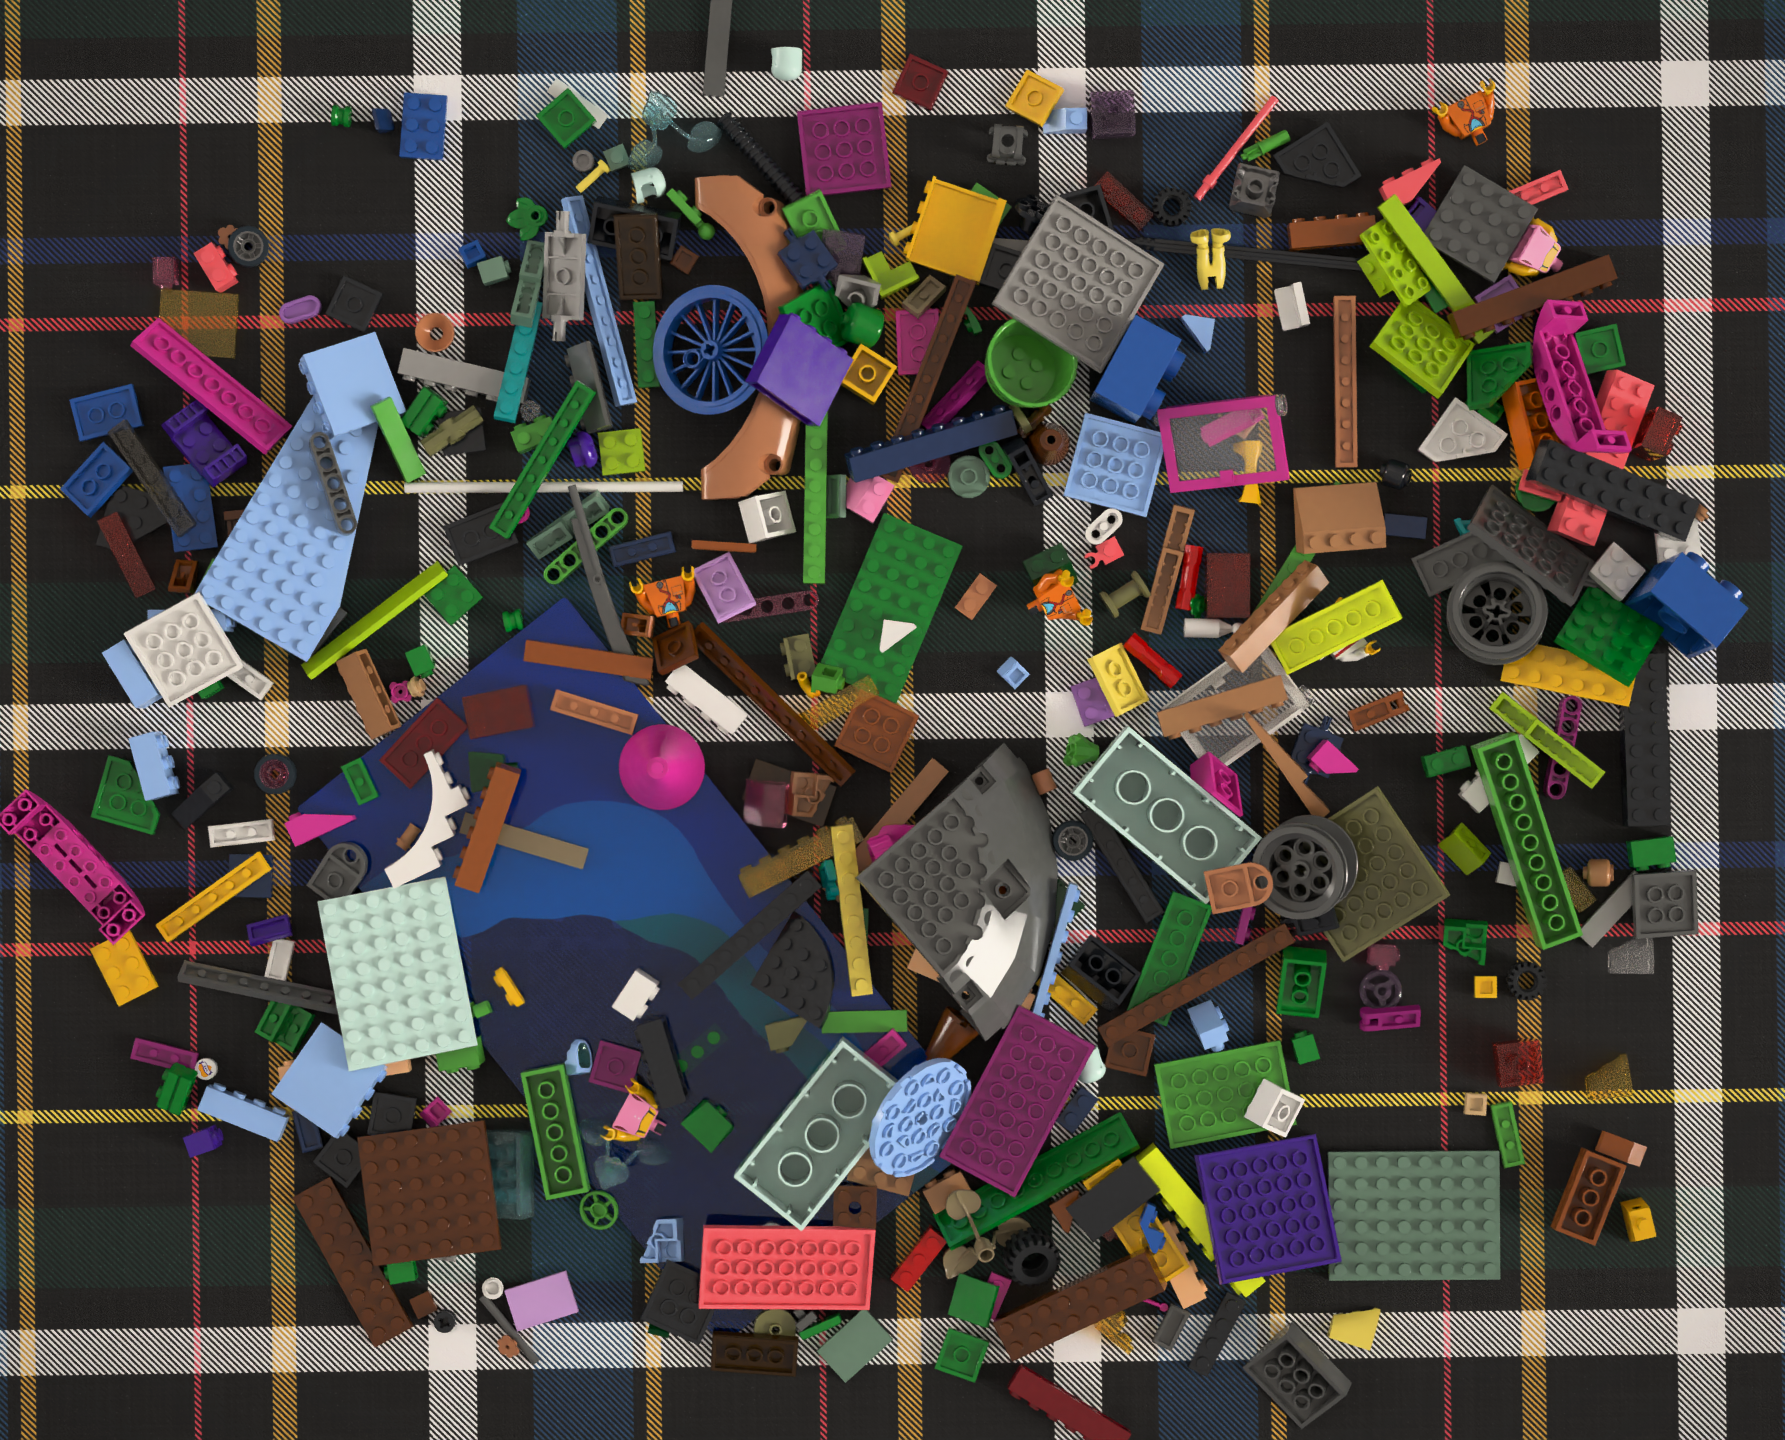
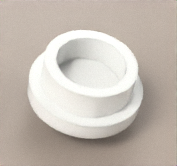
M489 1278L482 1285V1292L489 1299H496L503 1293V1284L497 1278Z

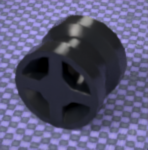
M449 1309L441 1310L434 1318L435 1329L441 1333L450 1332L456 1325V1314Z

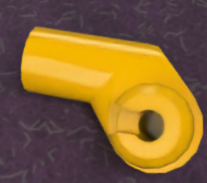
M799 672L797 674L799 685L809 698L821 695L819 690H816L815 693L811 692V684L806 672Z

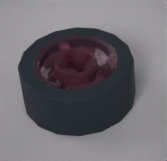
M282 754L264 756L257 762L254 769V779L257 786L269 794H282L288 791L294 785L297 778V770L294 763L289 757ZM274 770L280 772L277 778L272 776Z

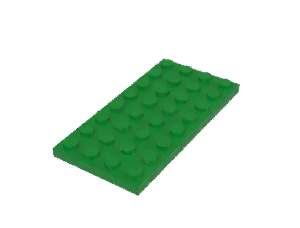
M884 513L821 663L843 668L842 677H845L846 683L860 689L863 688L884 699L897 703L963 546ZM884 619L915 624L916 629L881 653L880 643Z

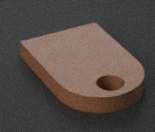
M1247 862L1204 871L1213 914L1260 905L1269 898L1273 890L1271 873L1265 866L1256 862ZM1259 876L1266 877L1268 880L1267 887L1259 888L1256 885V878Z

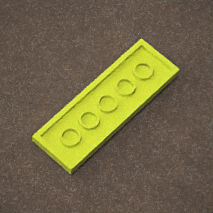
M1380 580L1287 626L1271 645L1288 675L1401 620L1402 616L1383 580Z

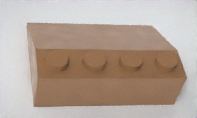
M1377 482L1293 488L1296 552L1311 554L1386 548V527Z

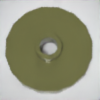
M764 1309L754 1320L753 1330L757 1334L795 1336L796 1323L793 1315L786 1309ZM773 1327H779L777 1331H772Z

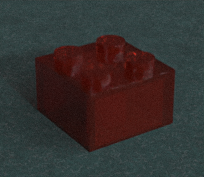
M1528 1038L1492 1043L1496 1079L1499 1087L1505 1088L1545 1083L1540 1041L1538 1039Z

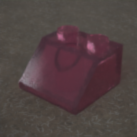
M747 779L743 822L761 827L783 829L786 826L789 783Z

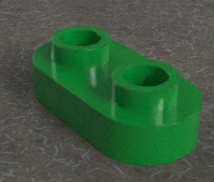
M994 441L979 446V455L991 474L997 479L1008 477L1011 473L1012 465L999 444ZM991 447L993 449V453L986 454L985 448ZM1003 465L1005 467L1004 472H998L997 466Z

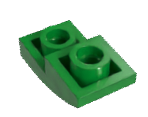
M967 306L963 316L967 317V320H964L968 333L972 331L973 336L982 333V329L975 315Z

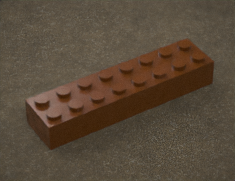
M1147 1246L997 1316L993 1325L1013 1362L1164 1292L1167 1282Z

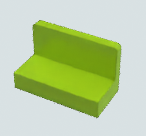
M1462 822L1455 827L1449 836L1438 844L1466 875H1469L1484 864L1491 854Z

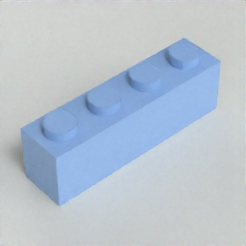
M219 1083L210 1084L206 1087L197 1109L198 1111L276 1142L281 1140L290 1115L285 1114L286 1110L276 1106L270 1108L265 1106L266 1102L256 1098L253 1101L245 1098L246 1094L239 1091H234L233 1093L227 1091L226 1086Z

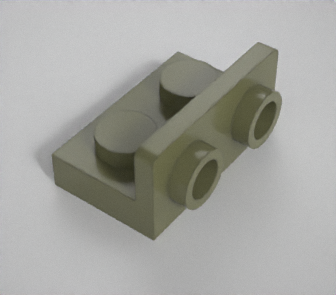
M809 633L783 638L784 642L780 643L782 656H787L788 663L784 664L786 677L791 676V680H796L799 672H806L807 676L811 677L815 670V663Z

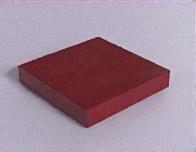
M909 54L892 94L932 111L949 71Z

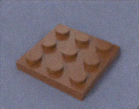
M861 688L834 746L892 773L920 715Z

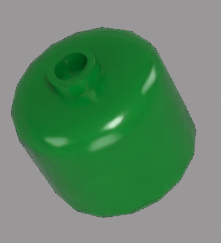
M859 302L852 303L840 318V335L842 339L858 346L862 344L867 348H872L879 340L883 330V312Z

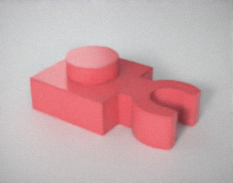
M1114 536L1095 546L1098 552L1087 553L1084 559L1088 557L1095 559L1094 564L1089 566L1090 569L1098 566L1099 561L1102 560L1104 565H1107L1124 556V553Z

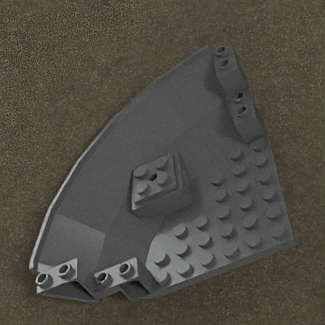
M1005 743L1000 745L975 767L976 770L948 793V797L855 877L939 974L937 980L962 1007L960 1010L961 1014L985 1041L1000 1028L1003 1030L1009 1025L1018 1006L1022 1005L1038 979L1055 924L1058 867L1053 846L1050 817L1027 765L1020 757L1017 758ZM977 777L981 778V785L975 783ZM1000 886L1006 888L1005 894L999 893ZM964 991L968 992L969 997L966 1000L962 998V993Z

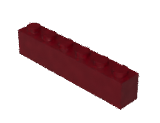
M1021 1363L1007 1385L1008 1389L1011 1390L1009 1393L1019 1400L1022 1397L1029 1401L1028 1405L1037 1411L1042 1409L1047 1412L1046 1416L1055 1422L1060 1420L1065 1423L1064 1427L1072 1433L1078 1431L1083 1434L1082 1438L1084 1440H1128L1131 1436V1431L1125 1426Z

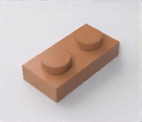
M980 573L955 606V609L972 620L997 585Z

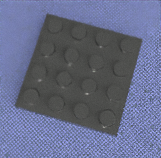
M1464 165L1424 234L1437 251L1491 283H1495L1538 208Z

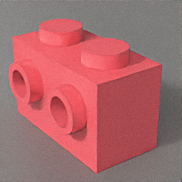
M211 242L193 253L216 291L222 293L238 283L235 277L238 274L232 264L228 265L224 257H226V254L220 245L216 246Z

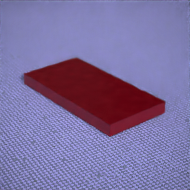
M437 697L379 761L409 789H412L429 771L424 754L434 749L435 753L439 752L442 757L470 726Z

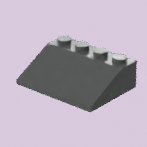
M1293 1321L1279 1331L1242 1367L1301 1429L1343 1399L1352 1384Z

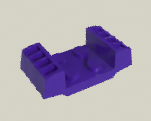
M196 399L161 424V426L196 471L214 488L247 464V455L238 444L233 446L207 416L208 408Z

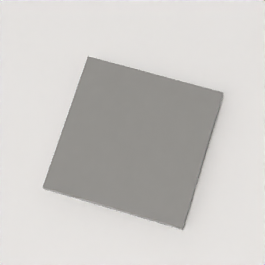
M1056 195L993 300L992 305L1101 373L1165 264L1062 197Z

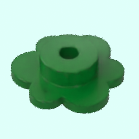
M1195 594V597L1190 601L1191 615H1194L1195 618H1200L1201 613L1204 612L1206 607L1205 598L1200 596V594Z

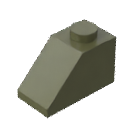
M797 1016L765 1024L770 1050H776V1053L788 1051V1047L793 1045L807 1020Z

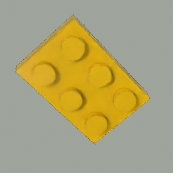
M131 930L114 945L107 940L90 949L118 1006L159 987Z

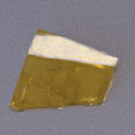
M1626 1053L1620 1054L1618 1058L1609 1064L1606 1063L1601 1069L1585 1077L1587 1099L1600 1100L1633 1096L1631 1074Z

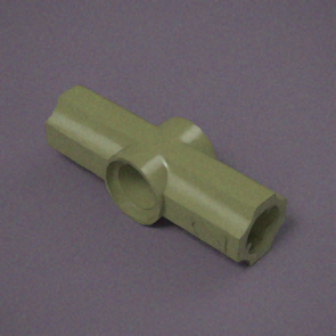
M473 405L458 416L444 421L438 426L437 430L430 433L420 442L429 456H433L449 444L453 445L466 436L467 432L474 429L484 420Z

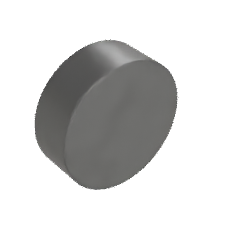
M580 150L574 154L572 161L576 170L588 172L593 168L594 157L589 151Z

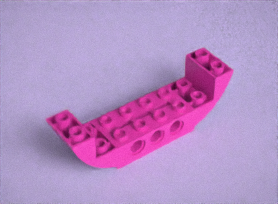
M25 789L0 813V826L9 835L16 834L102 925L99 931L113 945L145 916L142 904L124 878L68 819L63 817L42 798Z

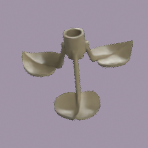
M967 1189L953 1191L946 1200L947 1213L954 1220H960L967 1216L977 1240L974 1248L972 1246L966 1248L962 1245L952 1251L950 1248L945 1251L943 1265L946 1278L950 1279L958 1276L959 1273L966 1272L977 1263L978 1259L981 1262L991 1261L995 1256L993 1249H996V1240L1001 1246L1006 1247L1005 1242L1007 1239H1012L1011 1235L1013 1233L1018 1234V1230L1021 1229L1026 1231L1031 1225L1026 1220L1015 1216L998 1225L999 1230L994 1231L992 1242H990L989 1239L979 1236L970 1215L978 1211L981 1206L979 1195L975 1191Z

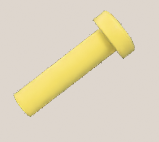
M599 160L597 162L599 166L575 186L580 193L604 172L608 174L611 171L603 160Z
M912 225L897 233L893 231L889 233V238L894 246L900 245V240L911 235Z

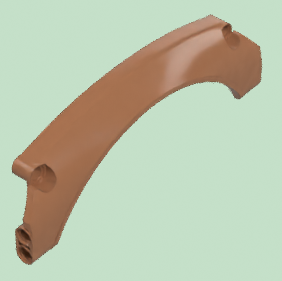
M719 175L695 178V207L710 215L727 230L738 243L755 272L763 295L769 336L780 315L778 307L804 292L777 255L779 251L790 243L785 234H783L786 229L791 228L782 211L784 204L773 198H764L763 193L740 176ZM774 204L775 209L770 213V207ZM759 392L749 416L732 442L715 460L701 469L702 500L748 497L753 491L769 480L770 475L783 476L788 474L791 469L801 421ZM777 461H780L781 464L779 470H776L775 467Z

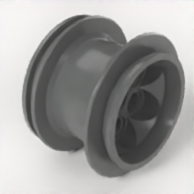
M1316 815L1293 817L1270 831L1257 846L1252 862L1265 866L1273 878L1272 893L1263 903L1275 913L1291 919L1315 918L1331 910L1349 894L1358 874V856L1349 835L1335 822ZM1303 842L1310 844V851H1306L1303 848ZM1284 849L1291 852V859L1284 856ZM1320 855L1327 857V865L1321 863ZM1301 865H1304L1306 868L1304 874L1298 869ZM1282 870L1288 872L1289 880L1285 878ZM1264 876L1257 877L1256 885L1259 888L1267 887V878ZM1318 876L1325 879V886L1318 883ZM1298 884H1303L1306 887V893L1299 891Z

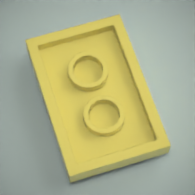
M1122 643L1087 659L1115 717L1149 701Z

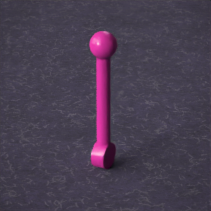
M1150 1299L1143 1301L1159 1307L1163 1312L1168 1310L1167 1303H1158Z

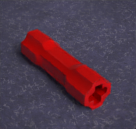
M1185 545L1175 609L1191 611L1190 601L1196 594L1203 547Z
M1133 633L1124 643L1123 647L1155 673L1169 688H1172L1183 676L1176 668L1167 663L1136 633Z

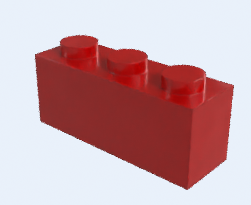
M929 1225L891 1274V1280L909 1292L947 1243L943 1234Z

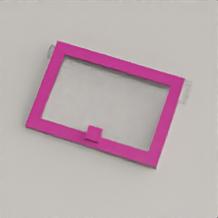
M1268 394L1158 408L1153 418L1155 426L1160 427L1170 493L1289 480L1290 475L1280 417L1287 414L1285 395Z

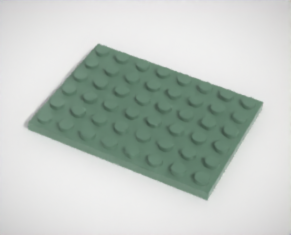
M1499 1150L1327 1151L1328 1196L1342 1262L1328 1264L1329 1281L1500 1280Z

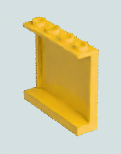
M933 176L932 181L928 180L925 186L924 193H927L925 202L921 201L917 213L920 214L918 222H913L910 233L914 235L911 242L907 241L903 254L907 255V261L954 277L957 274L973 280L979 285L1007 200L1001 198L997 200L938 180L936 176Z

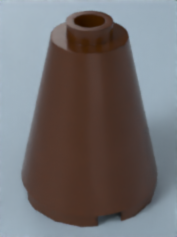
M1042 423L1031 431L1027 446L1036 462L1043 465H1055L1067 456L1070 440L1067 432L1061 426L1055 423ZM1047 438L1053 439L1054 443L1049 444Z
M947 1006L944 1009L926 1049L927 1061L935 1058L951 1059L979 1035L967 1019L951 1006Z

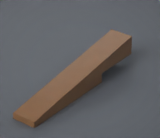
M1173 504L1141 630L1162 634L1195 512L1193 508Z
M1246 712L1244 714L1245 719L1311 815L1325 817L1330 811L1324 802L1303 782L1308 777L1304 769Z

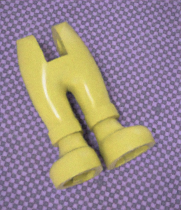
M1200 229L1190 234L1191 242L1198 245L1196 248L1197 278L1201 290H1208V277L1214 276L1216 289H1223L1226 276L1225 248L1223 243L1231 238L1229 230L1211 229L1212 263L1209 262V231L1207 229Z

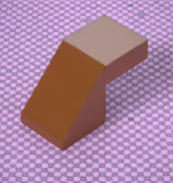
M1602 1130L1595 1150L1640 1167L1647 1147Z

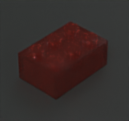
M1661 407L1645 412L1630 453L1649 462L1669 455L1674 445L1671 443L1674 435L1677 436L1682 429L1683 424L1680 422L1683 417Z
M1250 553L1205 554V619H1248L1250 617Z
M528 685L462 697L470 740L536 727Z

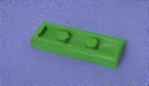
M1512 1101L1491 1104L1490 1110L1503 1168L1525 1164Z

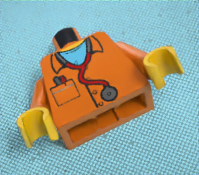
M1489 78L1490 84L1485 87L1483 80L1480 81V87L1484 90L1483 93L1480 90L1450 106L1440 101V110L1435 106L1432 107V111L1438 115V120L1444 131L1454 137H1459L1461 140L1471 135L1476 146L1488 140L1483 129L1491 124L1494 116L1495 101L1493 90L1495 89V82L1491 78Z
M691 566L690 573H686L684 567H682L681 576L645 585L642 584L640 578H637L638 586H632L631 582H629L631 591L635 593L639 604L650 615H656L657 618L666 616L669 628L681 624L678 613L687 611V607L692 604L696 592L693 566Z
M1060 568L1054 573L1044 574L1038 584L1033 587L1037 599L1027 604L1032 616L1044 610L1048 620H1079L1085 626L1090 625L1093 617H1090L1092 613L1090 609L1086 608L1082 612L1080 611L1081 607L1071 589L1074 577H1070L1068 570L1062 572Z

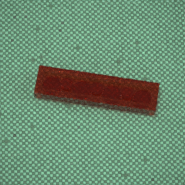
M117 511L97 520L135 598L155 590Z

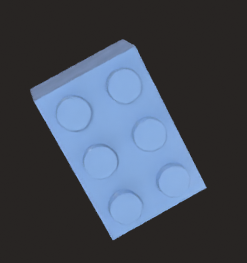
M123 639L102 652L135 708H146L163 698L128 640Z
M153 731L128 738L145 801L178 794L180 782L173 773L172 768L175 767L173 757L168 755L167 747H169L167 736L163 735L162 731Z

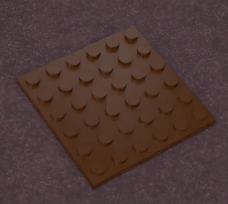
M485 1120L357 1137L373 1266L502 1249Z

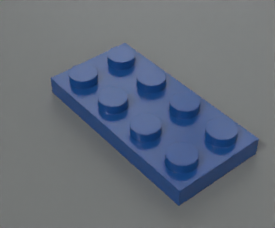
M191 464L163 467L174 553L218 548L210 485L207 480Z

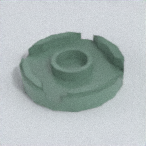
M975 456L958 458L951 464L948 471L950 488L956 495L963 498L980 496L990 482L988 467L981 459Z

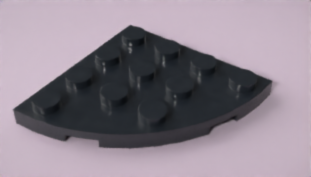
M793 911L750 985L822 1029L832 1005L831 999L834 988L833 964L827 946L814 926L802 915Z

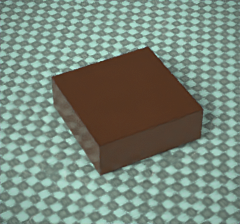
M681 245L670 264L689 275L699 256Z
M430 1290L409 1299L418 1319L438 1310Z

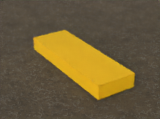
M1058 974L1056 975L1054 985H1049L1048 992L1051 993L1050 997L1083 1025L1098 1010ZM1040 977V978L1038 979V981L1035 983V984L1038 985V986H1039V984H1040L1041 977Z

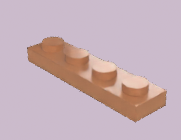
M557 689L550 708L552 711L633 735L639 716L629 711Z

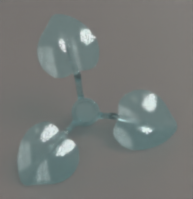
M650 91L642 112V118L646 124L651 125L653 142L643 140L633 148L628 160V168L631 170H643L654 167L659 163L663 151L660 146L656 145V129L664 130L668 124L674 127L686 139H689L687 143L689 150L698 153L705 152L714 147L720 140L722 131L714 123L706 121L695 125L691 130V135L687 134L671 120L677 113L675 101L665 94Z
M586 1118L579 1122L581 1136L588 1144L593 1146L605 1144L606 1146L605 1156L598 1157L594 1165L597 1180L603 1190L621 1184L628 1179L629 1170L627 1165L637 1155H640V1160L648 1165L666 1163L673 1156L671 1151L661 1141L652 1137H645L637 1142L638 1150L622 1163L617 1157H609L610 1143L600 1136L608 1134V1130L604 1129L603 1126L607 1125L612 1128L609 1123L597 1118Z

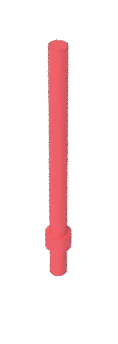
M1270 97L1212 173L1204 178L1202 186L1193 196L1196 200L1201 201L1208 190L1214 188L1217 184L1216 180L1279 100L1276 97Z

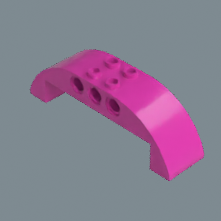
M1547 300L1541 309L1534 332L1533 365L1538 387L1555 433L1565 445L1578 452L1629 453L1632 448L1626 431L1605 429L1574 333L1588 321L1583 303Z

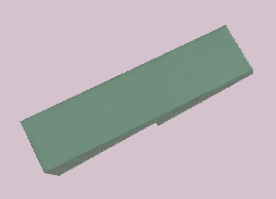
M527 241L519 273V282L510 314L511 324L532 328L544 273V242Z
M598 490L581 501L588 525L609 512L610 505ZM574 507L526 541V544L538 560L574 537L571 519L577 518Z

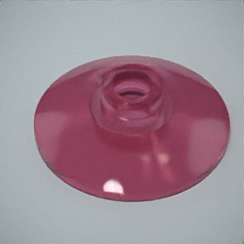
M947 455L930 460L932 463L930 468L926 467L925 462L910 466L909 470L913 477L920 482L928 484L939 482L946 477L950 470V456Z

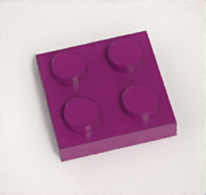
M600 1040L589 1082L629 1093L625 1085L627 1087H632L633 1085L630 1079H635L641 1051Z

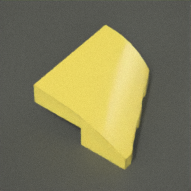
M1373 1308L1366 1311H1352L1347 1314H1334L1327 1336L1331 1339L1370 1351L1379 1320L1380 1309Z

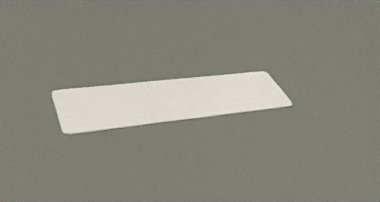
M556 78L547 92L557 98L569 88L596 119L597 122L593 126L599 129L608 115Z

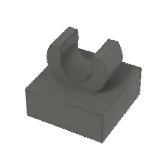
M794 1309L793 1313L799 1318L795 1326L800 1331H803L817 1319V1313L814 1310L806 1312L805 1309Z

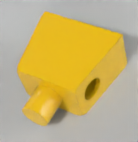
M1641 1197L1620 1202L1629 1242L1656 1237L1650 1208Z

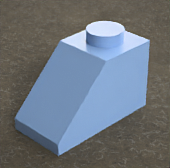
M1087 108L1052 110L1043 126V134H1085L1087 131Z

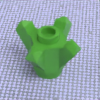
M1081 733L1074 734L1068 738L1069 743L1067 744L1066 755L1063 759L1065 765H1073L1076 768L1087 762H1095L1098 759L1099 746L1090 742Z

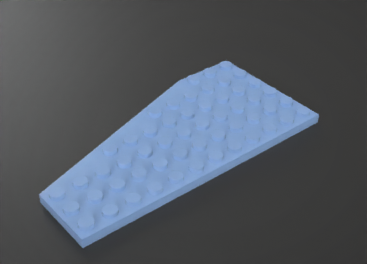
M314 396L195 592L200 591L205 602L210 607L305 662L310 658L340 607L356 533L355 529L352 534L344 536L337 531L309 448V440L316 432L325 433L322 427V423H324L322 416L317 414L314 406L316 402ZM378 422L338 435L332 440L329 437L357 523ZM315 438L313 440L315 447L323 448L325 446L322 438ZM323 458L320 460V465L325 469H329L332 466V462L327 458ZM329 479L327 481L330 489L338 488L337 480ZM337 499L334 501V506L338 510L345 509V502ZM349 520L341 521V527L346 531L351 530L352 523Z

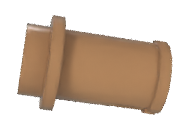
M410 823L400 838L397 837L396 845L405 851L408 848L411 849L410 845L422 830Z

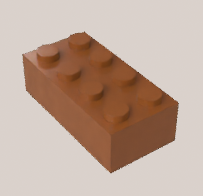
M1581 1147L1550 1227L1595 1246L1625 1172L1626 1165Z

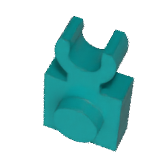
M824 860L818 868L822 886L826 889L827 900H836V896L840 895L835 882L837 880L836 870L832 860Z

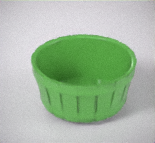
M1014 318L1004 323L994 334L985 358V375L990 388L1001 400L1016 407L1037 408L1058 401L1071 388L1078 368L1077 358Z

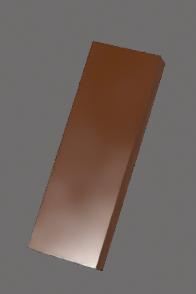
M692 540L691 546L692 549L757 552V544Z

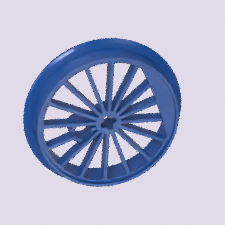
M720 285L697 287L677 298L662 316L653 343L655 372L666 394L680 407L704 415L724 413L743 403L756 389L745 382L744 377L726 358L749 368L753 367L752 364L727 353L756 352L754 363L756 362L768 338V332L760 312L742 293ZM720 300H726L730 302L719 332ZM713 301V333L702 306L703 303ZM737 306L743 316L726 334ZM696 307L707 337L687 316ZM682 320L694 330L704 343L677 333ZM746 322L749 332L729 341ZM677 336L701 346V349L672 351L674 337ZM749 337H752L755 348L727 349ZM684 354V364L674 369L672 355ZM697 354L698 362L695 364L693 357ZM724 364L743 384L735 392ZM687 368L696 369L681 385L676 374ZM705 369L698 391L694 397L687 391V388ZM719 370L729 395L719 400ZM712 372V401L705 402L702 401V396Z

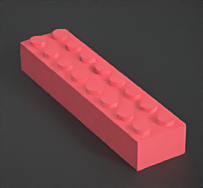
M1607 370L1596 398L1605 429L1626 431L1632 447L1655 385L1620 370ZM1582 452L1621 469H1624L1629 453ZM1562 495L1561 501L1557 502L1547 531L1585 546H1595L1607 513Z

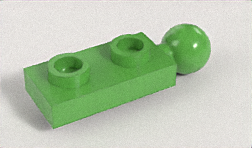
M672 188L666 193L667 197L698 228L700 238L710 240L714 237L715 228L713 225L702 221L700 218L702 213L694 205L690 207L685 202L688 199L680 190L676 192Z

